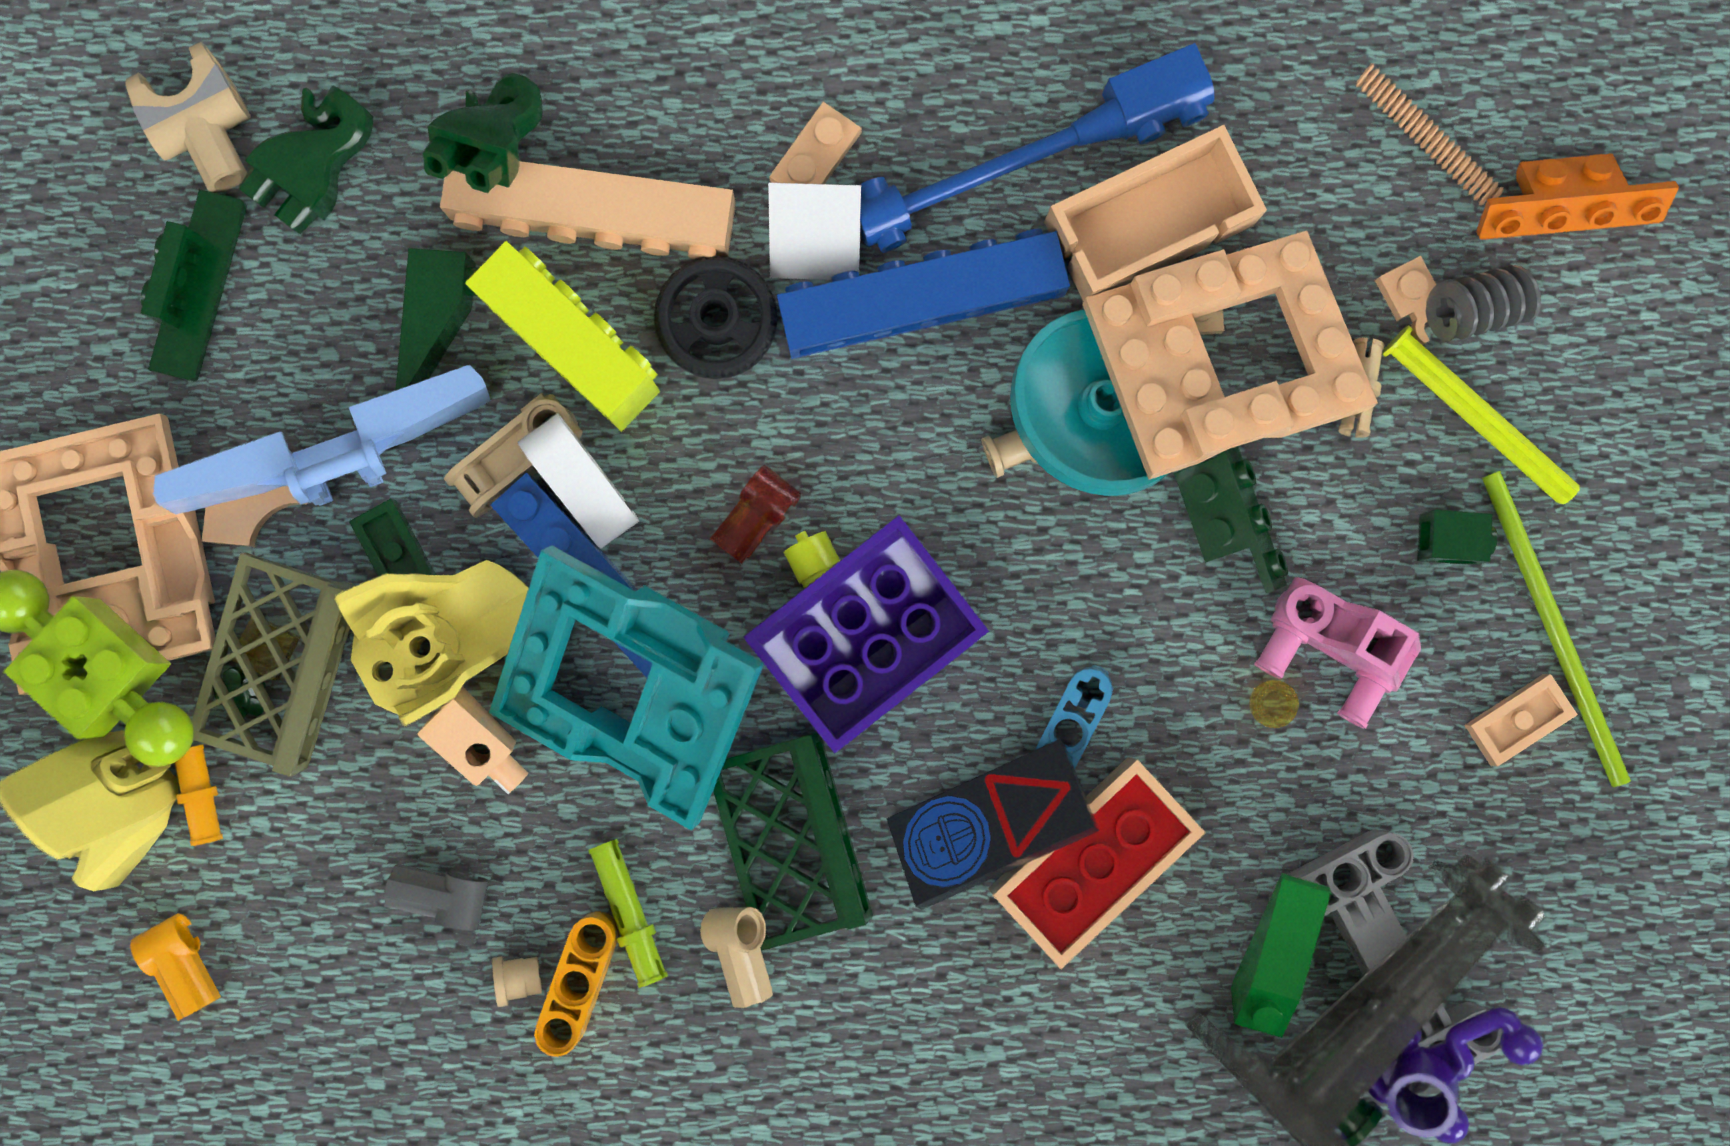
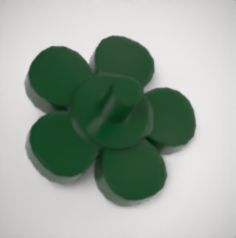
M231 667L222 675L223 682L229 693L249 683L247 678L245 679L242 669L238 667ZM252 688L233 698L243 719L248 713L259 716L264 712ZM215 692V699L217 700L219 697Z

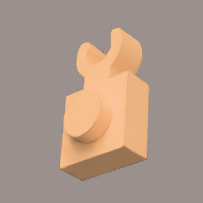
M1419 256L1378 277L1375 282L1396 321L1409 315L1412 320L1411 327L1413 328L1411 335L1423 345L1430 341L1424 330L1425 323L1428 322L1425 313L1426 301L1436 283L1422 257Z

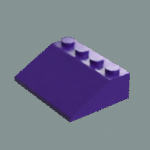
M898 515L748 632L743 638L760 660L764 662L767 669L835 754L986 635L989 630L900 515Z

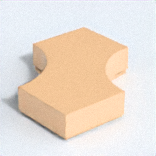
M282 486L266 493L206 507L202 542L255 547L256 538L261 527L273 514L288 506L300 505V503L292 496L288 486Z

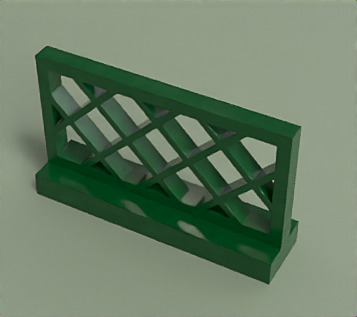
M815 732L727 758L721 770L737 766L754 776L742 798L726 790L721 772L713 789L746 907L756 908L763 916L769 904L772 903L794 916L786 932L770 937L767 936L766 932L765 939L760 947L761 951L844 928L850 930L866 925L873 917V913L820 734ZM790 751L795 772L786 786L764 772L773 755ZM763 758L758 769L748 764ZM760 780L783 793L772 815L749 803ZM797 781L799 782L802 794L793 790ZM789 797L806 806L809 818L801 832L777 819ZM729 801L738 806L734 814L732 813ZM744 810L767 822L756 845L743 839L738 834L736 823ZM773 826L796 839L785 862L761 849ZM811 827L813 830L815 841L807 837V834ZM802 843L819 852L822 866L815 879L791 866ZM743 848L751 852L747 861ZM757 856L780 869L769 891L752 883L749 870ZM786 873L810 886L799 908L794 907L775 895ZM824 874L826 876L829 888L820 883ZM815 891L833 900L838 918L820 922L804 912ZM756 895L765 899L760 908ZM799 920L809 925L795 929Z

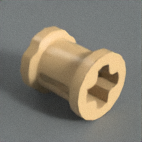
M1017 430L994 439L990 436L981 439L984 452L996 478L1003 476L1004 470L1029 460L1036 463L1023 445Z

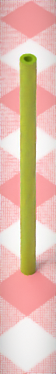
M1501 471L1482 477V481L1612 787L1627 784L1631 781Z

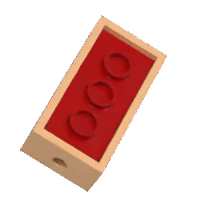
M1127 757L1086 796L1100 831L1004 873L988 888L998 902L1060 969L1070 962L1206 833L1138 759Z

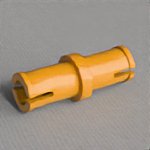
M204 744L190 747L188 752L175 762L181 791L176 797L178 804L184 805L191 846L223 839L213 798L218 795L217 787L211 786L203 750Z

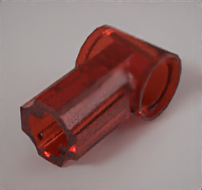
M764 464L745 485L739 495L741 500L710 539L743 565L761 544L772 527H778L785 520L786 517L783 515L791 505L793 507L796 506L803 493Z

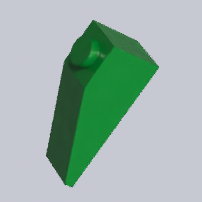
M1284 873L1281 874L1232 982L1231 995L1234 1024L1280 1038L1283 1037L1300 1002L1331 895L1330 887Z

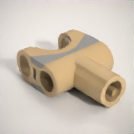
M200 41L189 47L193 58L190 60L193 69L192 77L187 87L179 94L172 96L157 95L150 83L139 72L126 79V88L134 113L147 139L158 155L167 161L188 150L208 191L213 193L225 192L241 184L247 174L226 131L249 120L251 116L233 81L212 52Z

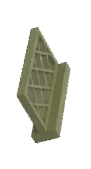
M240 553L192 717L194 728L193 740L272 765V771L289 777L307 769L350 630L348 623L336 604L335 597L341 592L358 585L345 581L335 582L249 553ZM252 568L267 572L276 591L257 601L247 585ZM281 577L292 580L293 582L288 585H285ZM302 584L321 590L315 610L304 616L300 614L289 591ZM280 597L292 622L272 632L259 607ZM242 599H243V601H244L246 607L240 609V606H241V603H242ZM250 612L262 637L242 647L234 632L237 618ZM312 619L310 628L308 629L305 622ZM296 627L305 645L302 655L288 662L275 637ZM266 643L279 668L258 677L246 652ZM230 646L232 653L226 656ZM236 658L249 683L229 693L220 675L223 665ZM299 664L295 675L294 671L292 670V667ZM282 673L291 689L288 702L275 708L262 683ZM252 688L265 714L245 723L233 698ZM216 692L219 699L213 701ZM223 704L236 728L224 735L205 729L210 710ZM285 710L283 720H281L278 713ZM269 719L278 736L274 750L271 751L258 747L249 728ZM239 734V736H240V738L242 739V741L237 740V739H234V738H231V737H233V736Z

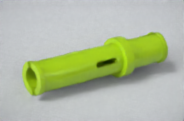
M617 838L589 849L588 852L593 859L605 896L621 935L616 938L619 947L625 946L638 981V988L662 980L668 976V973L665 971L652 936L656 934L653 924L648 925Z

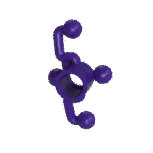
M1496 1007L1450 1027L1444 1042L1430 1047H1420L1418 1044L1421 1041L1422 1032L1419 1023L1406 1013H1392L1384 1019L1381 1024L1380 1033L1387 1047L1401 1054L1396 1059L1376 1066L1369 1061L1358 1059L1317 1071L1311 1079V1089L1315 1097L1312 1105L1314 1118L1322 1127L1329 1130H1338L1318 1109V1105L1326 1092L1339 1081L1347 1084L1362 1080L1369 1094L1375 1100L1387 1104L1390 1117L1402 1130L1410 1135L1422 1138L1435 1137L1446 1144L1458 1143L1464 1139L1469 1131L1468 1117L1458 1106L1459 1081L1469 1077L1474 1069L1473 1055L1467 1042L1501 1028L1503 1033L1500 1036L1499 1044L1502 1053L1513 1063L1530 1065L1538 1060L1542 1054V1039L1533 1027L1521 1023L1513 1011L1508 1008ZM1423 1081L1433 1084L1442 1092L1435 1096L1424 1097L1410 1091L1406 1084Z

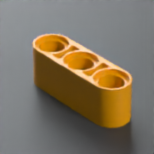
M595 911L588 913L574 924L567 938L535 1027L534 1037L536 1044L542 1052L549 1056L559 1057L568 1054L578 1044L586 1031L618 942L616 938L619 937V930L615 919L606 912ZM595 924L603 929L606 935V943L603 947H592L585 941L583 932L586 925ZM578 971L584 974L589 982L588 992L580 994L572 991L567 984L568 972ZM559 1018L567 1021L572 1029L571 1039L562 1040L555 1037L550 1028L551 1020Z

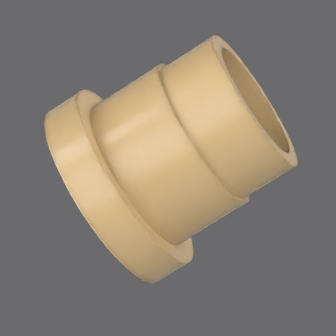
M503 956L492 958L493 980L498 1007L508 1006V1000L542 994L538 957L504 961Z

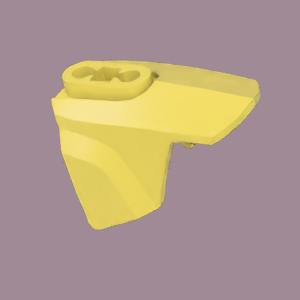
M485 560L455 575L385 574L341 592L335 597V601L354 633L351 662L374 704L398 714L402 725L406 726L455 698L468 679L508 654L529 587L509 570L489 560ZM428 639L431 645L429 653L426 656L419 655L417 651L421 648L422 642ZM385 662H389L393 668V674L387 681L383 680L379 675V668Z
M123 730L109 732L105 737L88 738L32 763L0 781V803L10 818L36 846L58 860L66 856L69 859L80 857L72 880L77 886L91 891L118 887L167 827L172 805L177 799L176 795L179 794L178 777H175L169 770L171 764L165 766L145 764L141 769L137 767L140 761L129 752L125 743V731Z

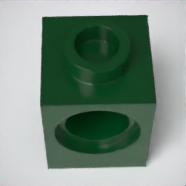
M1432 510L1420 514L1417 561L1464 565L1490 562L1491 555L1495 552L1497 546V530L1492 526L1493 514Z

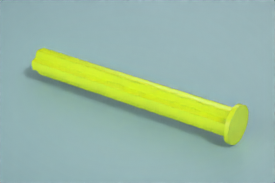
M1406 326L1382 351V355L1385 357L1389 354L1394 356L1557 503L1564 505L1580 490L1579 484L1410 334L1413 330L1411 326Z

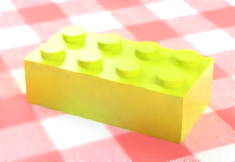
M505 241L465 284L501 320L622 432L659 394L660 390L653 381L658 374L651 368L652 365L633 346L630 345L625 351L620 348L623 341L599 314L595 312L588 318L586 316L589 312L588 308L566 283L559 279L553 285L552 282L555 278L533 252L526 246L518 252Z

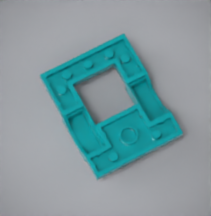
M551 545L540 552L489 713L569 760L601 762L611 765L638 781L648 806L692 831L701 822L764 662L726 642L729 635L727 630L645 585L634 591ZM575 620L653 663L631 723L602 706L591 713L552 690Z

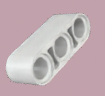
M558 413L518 441L520 448L532 465L600 549L639 522L634 511H631L626 505V500Z

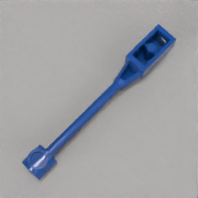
M1196 43L1109 78L1102 93L1105 101L1104 104L1071 123L1070 127L903 197L895 185L888 186L884 177L873 178L860 184V235L865 245L870 247L878 244L882 253L892 251L907 241L904 232L912 229L909 214L1072 146H1083L1118 138L1126 140L1133 136L1137 137L1140 145H1144L1160 138L1166 133L1163 126L1164 123L1179 118L1182 126L1187 127L1201 121L1208 116L1209 112L1206 106L1214 102L1215 94L1210 74Z

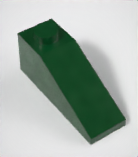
M408 248L395 390L422 382L431 377L471 312L473 296L477 295L465 282L479 268H476V263L466 252Z

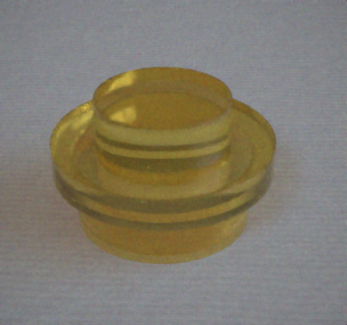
M1268 680L1260 683L1251 693L1249 708L1254 719L1259 724L1269 728H1280L1288 725L1295 718L1299 707L1298 697L1293 688L1279 680Z

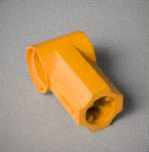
M180 913L135 936L130 943L131 953L135 962L145 974L156 978L178 1021L221 998L198 954L201 945L198 936L192 937L187 927L191 925V922Z

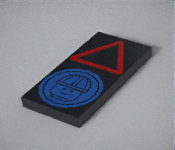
M1061 739L886 818L914 904L920 910L1100 831L1066 746Z

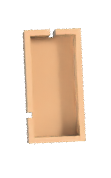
M1222 125L1052 205L1044 223L1049 233L1057 231L1063 259L1069 256L1072 257L1067 269L1084 302L1088 296L1131 284L1134 276L1170 266L1208 248L1213 240L1217 244L1253 227L1267 209L1225 125Z

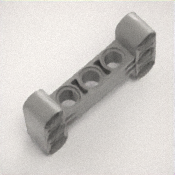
M1371 830L1295 869L1287 875L1330 887L1331 895L1325 916L1331 914L1385 1018L1392 1013L1398 1012L1411 1015L1419 1023L1422 1032L1421 1041L1418 1045L1420 1047H1429L1434 1041L1440 1040L1441 1043L1444 1042L1449 1028L1456 1023L1489 1009L1474 1002H1464L1447 1011L1445 1010L1381 889V886L1402 876L1410 869L1414 856L1412 846L1406 838L1399 834L1385 830ZM1388 841L1392 847V856L1387 863L1380 865L1376 859V850L1382 842ZM1346 863L1350 869V878L1345 885L1337 888L1333 882V872L1340 864ZM1501 1028L1467 1042L1473 1055L1474 1065L1501 1050L1499 1044L1500 1036L1503 1033ZM1383 1044L1371 1051L1365 1060L1376 1066L1396 1059L1401 1053L1393 1051L1386 1044ZM1423 1081L1406 1084L1409 1090L1417 1095L1434 1087L1433 1084Z

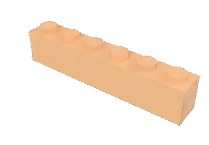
M519 161V171L510 187L496 185L489 193L472 189L466 182L465 174L452 171L449 176L444 178L440 208L450 220H454L453 225L461 229L481 231L483 224L499 226L502 233L515 237H528L529 231L547 233V238L561 243H575L576 237L594 239L595 245L612 250L622 249L623 243L641 245V251L657 256L669 255L670 249L688 252V257L693 260L701 257L710 258L712 256L713 258L715 256L728 257L736 205L733 190L521 161Z

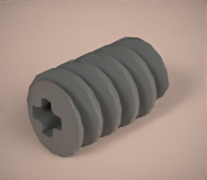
M1508 265L1484 273L1480 272L1468 277L1464 276L1452 281L1448 280L1436 284L1427 298L1425 313L1432 332L1440 340L1449 343L1454 338L1461 340L1471 337L1473 334L1487 333L1488 330L1495 331L1502 329L1504 326L1510 327L1519 323L1533 321L1540 311L1541 293L1537 281L1529 271L1522 266Z

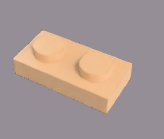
M822 102L769 176L770 182L825 184L860 136L861 127L825 102Z
M1542 674L1464 726L1490 766L1498 767L1578 714L1551 674Z

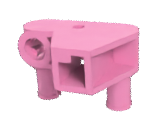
M1295 577L1288 590L1284 591L1277 600L1275 612L1270 619L1273 622L1272 626L1276 630L1254 665L1267 674L1282 679L1300 644L1308 643L1356 672L1355 675L1359 679L1337 714L1348 722L1366 729L1367 723L1384 693L1398 691L1403 679L1418 656L1421 645L1419 633L1382 611L1346 602L1308 580ZM1308 600L1311 604V618L1301 620L1298 617L1299 611L1296 609L1297 601ZM1372 638H1378L1371 653L1366 652L1365 650Z

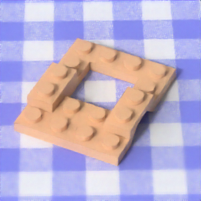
M1307 230L1227 255L1223 249L1134 276L1131 284L1088 296L1082 304L1148 479L1196 465L1236 446L1262 438H1282L1370 410L1378 404ZM1276 294L1308 376L1279 385L1277 381L1225 397L1194 318Z
M159 413L0 451L1 572L6 570H22L39 578L48 591L50 602L48 612L53 616L58 613L72 596L101 599L162 656L170 661L211 651L216 637L209 604L215 603L196 511L175 515L158 505L153 495L155 475L179 467L168 416ZM123 476L142 565L64 584L56 544L46 543L37 496ZM25 632L12 633L9 650L12 661L32 641ZM17 685L19 695H28Z

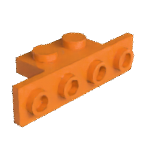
M1613 153L1520 162L1516 171V178L1523 195L1488 198L1476 231L1479 239L1484 240L1661 223L1667 215L1679 186L1676 181L1628 185Z

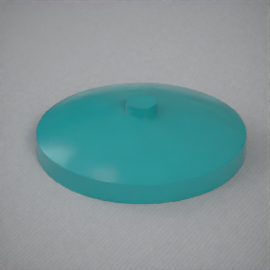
M1085 310L1063 315L1042 328L1022 353L1013 373L1010 391L1013 421L1018 435L1029 454L1046 472L1060 482L1077 490L1096 495L1119 496L1139 492L1153 486L1166 477L1168 474L1152 479L1147 477Z

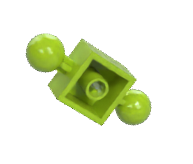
M22 570L0 572V631L6 633L25 632L32 639L3 671L76 739L105 737L121 720L126 725L124 735L129 752L134 758L150 766L169 765L181 759L188 752L194 738V728L188 714L174 704L166 702L149 704L142 697L171 665L164 656L101 599L72 596L58 613L53 616L48 612L50 603L48 591L39 578Z

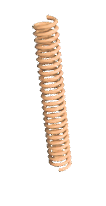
M1370 63L1356 82V87L1362 86L1361 92L1368 90L1367 97L1373 96L1372 103L1379 100L1377 108L1383 107V113H1387L1393 106L1388 113V118L1394 117L1393 123H1398L1404 116L1399 123V128H1403L1409 122L1404 129V133H1409L1416 126L1409 134V139L1414 138L1420 132L1415 139V144H1418L1426 137L1420 144V149H1424L1431 142L1426 148L1425 154L1431 153L1437 147L1431 154V159H1435L1442 152L1437 158L1436 164H1441L1443 159L1448 157L1442 164L1441 169H1446L1451 162H1454L1447 170V174H1452L1454 169L1459 167L1453 174L1452 180H1456L1461 173L1465 172L1458 180V185H1461L1465 179L1470 177L1464 184L1463 190H1467L1472 183L1476 182L1468 191V195L1474 194L1475 190L1482 187L1474 196V200H1478L1483 193H1486L1479 201V205H1484L1488 198L1500 197L1504 187L1497 188L1498 182L1492 183L1493 177H1487V171L1481 172L1482 166L1476 167L1477 161L1470 162L1471 156L1464 158L1466 151H1460V146L1453 147L1455 140L1449 141L1450 135L1442 137L1444 130L1437 132L1439 125L1431 127L1433 120L1426 122L1428 115L1421 116L1423 109L1415 112L1417 104L1410 106L1412 99L1404 102L1407 94L1399 96L1401 89H1396L1392 93L1396 84L1388 86L1390 79H1385L1381 83L1385 78V73L1376 77L1380 72V68H1376L1370 73L1374 68V63Z

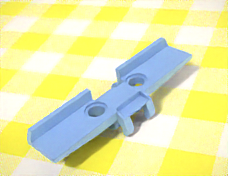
M470 365L349 407L357 428L356 431L294 453L290 452L284 435L280 431L155 475L153 495L158 505L175 515L266 493L282 486H288L292 496L300 504L312 502L315 506H321L333 501L326 481L357 470L369 487L384 483L382 475L386 474V470L380 454L386 449L413 440L481 407L491 400L483 378Z

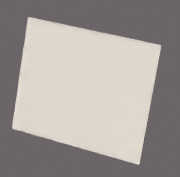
M768 183L770 278L831 280L834 275L847 271L859 272L861 185Z

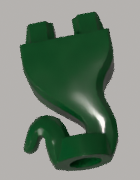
M515 73L506 74L496 82L483 105L478 104L475 92L467 90L465 98L466 107L448 111L434 119L427 126L429 143L423 151L424 169L427 175L444 179L452 171L465 174L466 182L472 189L489 193L496 185L510 187L520 166L518 143L538 125L543 116L542 97L538 86L529 78Z
M333 85L318 107H316L313 92L308 88H303L301 112L305 121L316 128H324L338 117H340V124L330 129L284 132L262 141L245 159L252 168L248 171L238 188L264 209L279 189L286 192L289 196L274 216L298 234H301L317 216L325 221L332 212L338 197L340 170L346 161L365 146L373 128L374 117L351 96Z

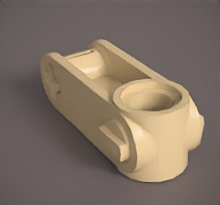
M543 393L539 394L520 410L522 413L456 464L445 475L444 480L449 486H456L471 505L469 512L474 518L482 516L492 509L490 505L526 472L531 476L538 472L520 448L518 441L542 425V422L547 417L558 413L578 439L583 434L574 414L561 405L553 394L546 396Z

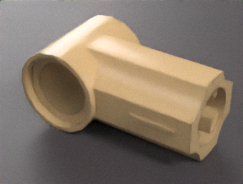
M752 907L714 908L709 910L701 922V939L708 950L718 952L733 1007L746 1008L753 1004L762 1003L773 996L771 983L760 949L766 934V925L762 914Z

